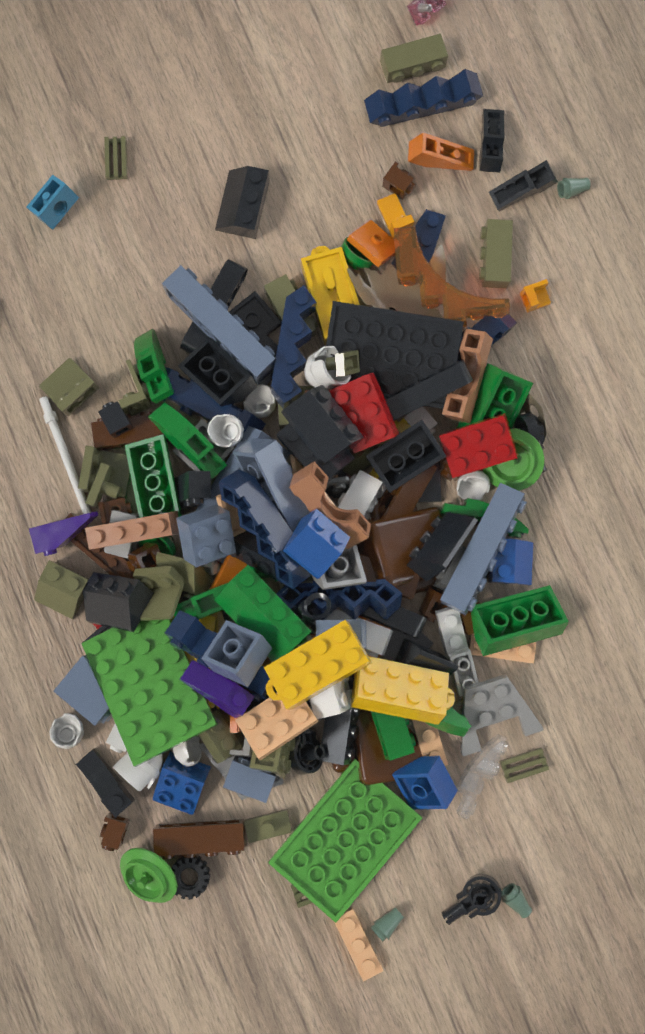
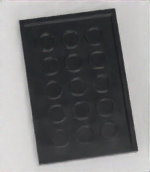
M333 301L326 346H334L339 353L358 350L360 372L351 374L349 382L374 372L383 396L386 398L456 363L464 321ZM447 395L425 406L443 409Z

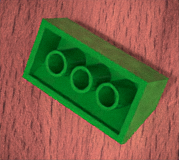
M487 363L471 422L460 421L457 428L505 413L509 428L511 429L534 383Z
M162 434L125 445L139 518L178 511V517L182 516L166 436Z
M249 565L241 570L215 599L217 604L237 625L259 633L272 647L267 656L272 662L296 649L311 634V630Z
M550 585L477 604L471 612L474 637L483 656L562 635L569 623Z

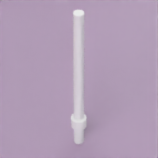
M42 397L39 401L44 411V420L46 424H49L83 514L91 513L90 506L85 504L87 499L84 491L78 489L79 478L58 426L56 412L52 410L48 397Z

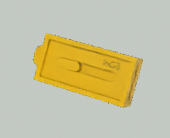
M318 246L312 250L310 256L301 258V269L308 291L317 302L315 315L324 345L327 343L333 301L360 305L354 285L347 271L348 265L342 247L330 250L326 246Z
M344 620L265 666L264 669L270 678L266 684V692L272 700H282L285 708L292 710L372 662L350 623Z
M368 656L372 663L354 673L350 706L353 708L438 725L446 716V711L455 702V694L448 688L449 673Z

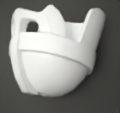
M323 346L308 357L304 368V375L310 385L314 387L324 385L326 389H332L348 383L351 379V375L336 376V370L328 371L326 369V358L332 357L330 354L335 355L339 353L334 346Z
M126 752L127 754L113 768L136 790L141 791L147 784L149 789L160 775L163 762L162 754L134 767L128 752Z

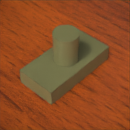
M358 350L336 353L335 357H327L326 369L328 371L336 370V376H347L360 372Z
M101 463L85 504L98 509V502H101L103 494L115 499L119 497L121 487L109 483L113 472L111 466Z
M287 809L244 820L249 843L292 833Z

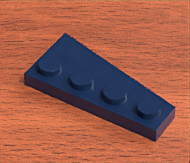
M425 210L391 263L401 276H405L407 272L413 276L414 251L422 254L427 264L430 262L446 215ZM425 277L420 278L419 285L421 289L423 287Z

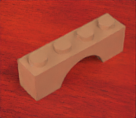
M466 328L464 330L459 351L461 360H464L473 381L447 394L442 414L449 419L466 423L471 422L493 341L486 332Z
M314 461L293 474L290 483L291 491L305 503L310 512L317 508L350 536L345 547L349 549L369 538L371 524L358 509H340L328 501L324 492L329 477Z
M178 511L87 527L85 531L89 550L179 534L176 519L178 518Z

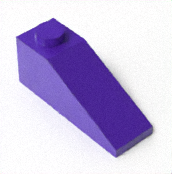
M98 511L29 528L35 554L43 552L44 556L57 553V548L67 545L98 516Z
M194 660L191 661L179 679L234 718L243 716L255 697L235 682L213 672Z

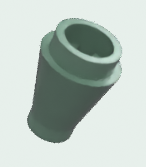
M563 178L557 184L559 197L565 199L590 189V180L588 178Z
M511 883L504 887L502 890V901L522 918H527L532 913V908L529 906L520 886Z
M394 908L374 921L371 929L384 942L386 939L389 940L404 917Z

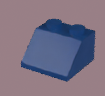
M316 508L301 518L283 551L316 579H319L343 553L350 536Z
M505 539L507 540L503 552L498 551L495 557L497 563L494 570L488 575V583L532 585L533 542Z
M422 756L392 774L405 800L413 809H447L458 791L440 756Z

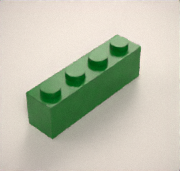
M371 711L386 760L391 761L415 753L414 746H416L413 734H409L407 728L409 720L407 718Z

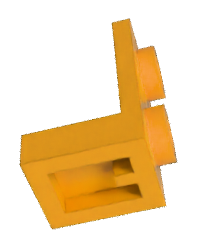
M395 193L377 200V206L393 239L412 231L414 225L413 217L411 214L405 215Z

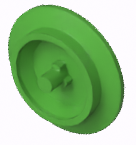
M510 429L518 458L482 470L488 475L490 482L494 486L498 487L502 483L520 491L530 487L538 480L543 471L545 459L543 449L534 436L520 429Z
M132 848L123 854L120 860V870L126 886L135 896L155 903H165L174 897L177 891L175 874L160 856L143 848Z

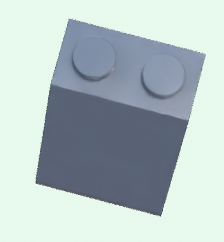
M83 655L53 692L96 726L100 723L108 722L112 718V714L86 655Z

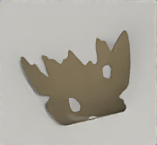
M439 245L428 264L422 254H418L416 251L413 252V276L408 272L405 276H401L389 261L387 269L382 272V275L378 274L375 270L364 268L371 287L365 284L359 274L355 276L351 269L347 268L357 293L366 305L382 309L392 307L396 311L443 318L440 311L435 309V306L444 297L446 283V259L442 245ZM423 277L427 278V289L425 290L421 289L419 285V280Z

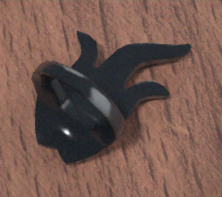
M314 593L298 605L300 615L314 632H316V620L324 619L329 615L332 607L331 600L323 593ZM315 599L326 601L327 608L321 615H311L308 607Z

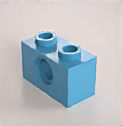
M52 175L26 208L53 230L79 197L63 181Z

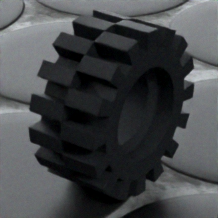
M200 856L179 858L171 868L177 880L175 895H181V899L188 897V900H191L195 896L197 898L201 893H204L208 886L211 875L209 874L210 868L207 867L205 860H201L202 857ZM191 868L197 872L198 881L195 884L187 885L182 881L181 873L185 869Z

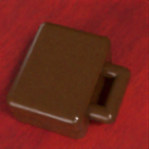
M377 498L378 503L374 506L372 513L369 512L370 516L371 514L374 515V521L369 522L371 524L369 538L356 545L359 555L369 557L376 580L386 579L394 587L409 583L414 578V571L407 566L411 559L409 554L416 546L419 547L422 544L419 541L427 530L429 532L432 530L433 527L430 524L438 515L442 517V513L438 507L417 510V506H415L412 513L383 520L381 519L383 515L379 513L378 508L381 498Z
M362 709L357 720L359 732L354 741L355 759L359 762L360 782L364 785L394 782L395 779L392 774L395 771L422 757L417 737L408 728L409 734H413L416 746H414L415 753L391 761L386 760L371 711ZM332 763L333 770L337 773L344 772L350 765Z

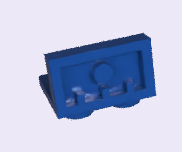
M170 751L161 769L152 800L193 815L211 766L201 762L190 767L185 766Z

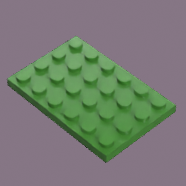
M170 619L140 621L134 632L111 628L81 643L134 767L218 725L207 699L179 680L190 663L183 649L179 650L169 643L171 640L165 634V631L171 624Z
M355 758L268 861L275 870L335 923L422 819L421 815L384 783L364 785L360 782L359 762Z

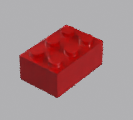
M374 372L329 391L364 436L352 449L354 453L384 442L399 434Z
M505 413L439 435L444 453L447 456L446 459L452 478L518 458Z

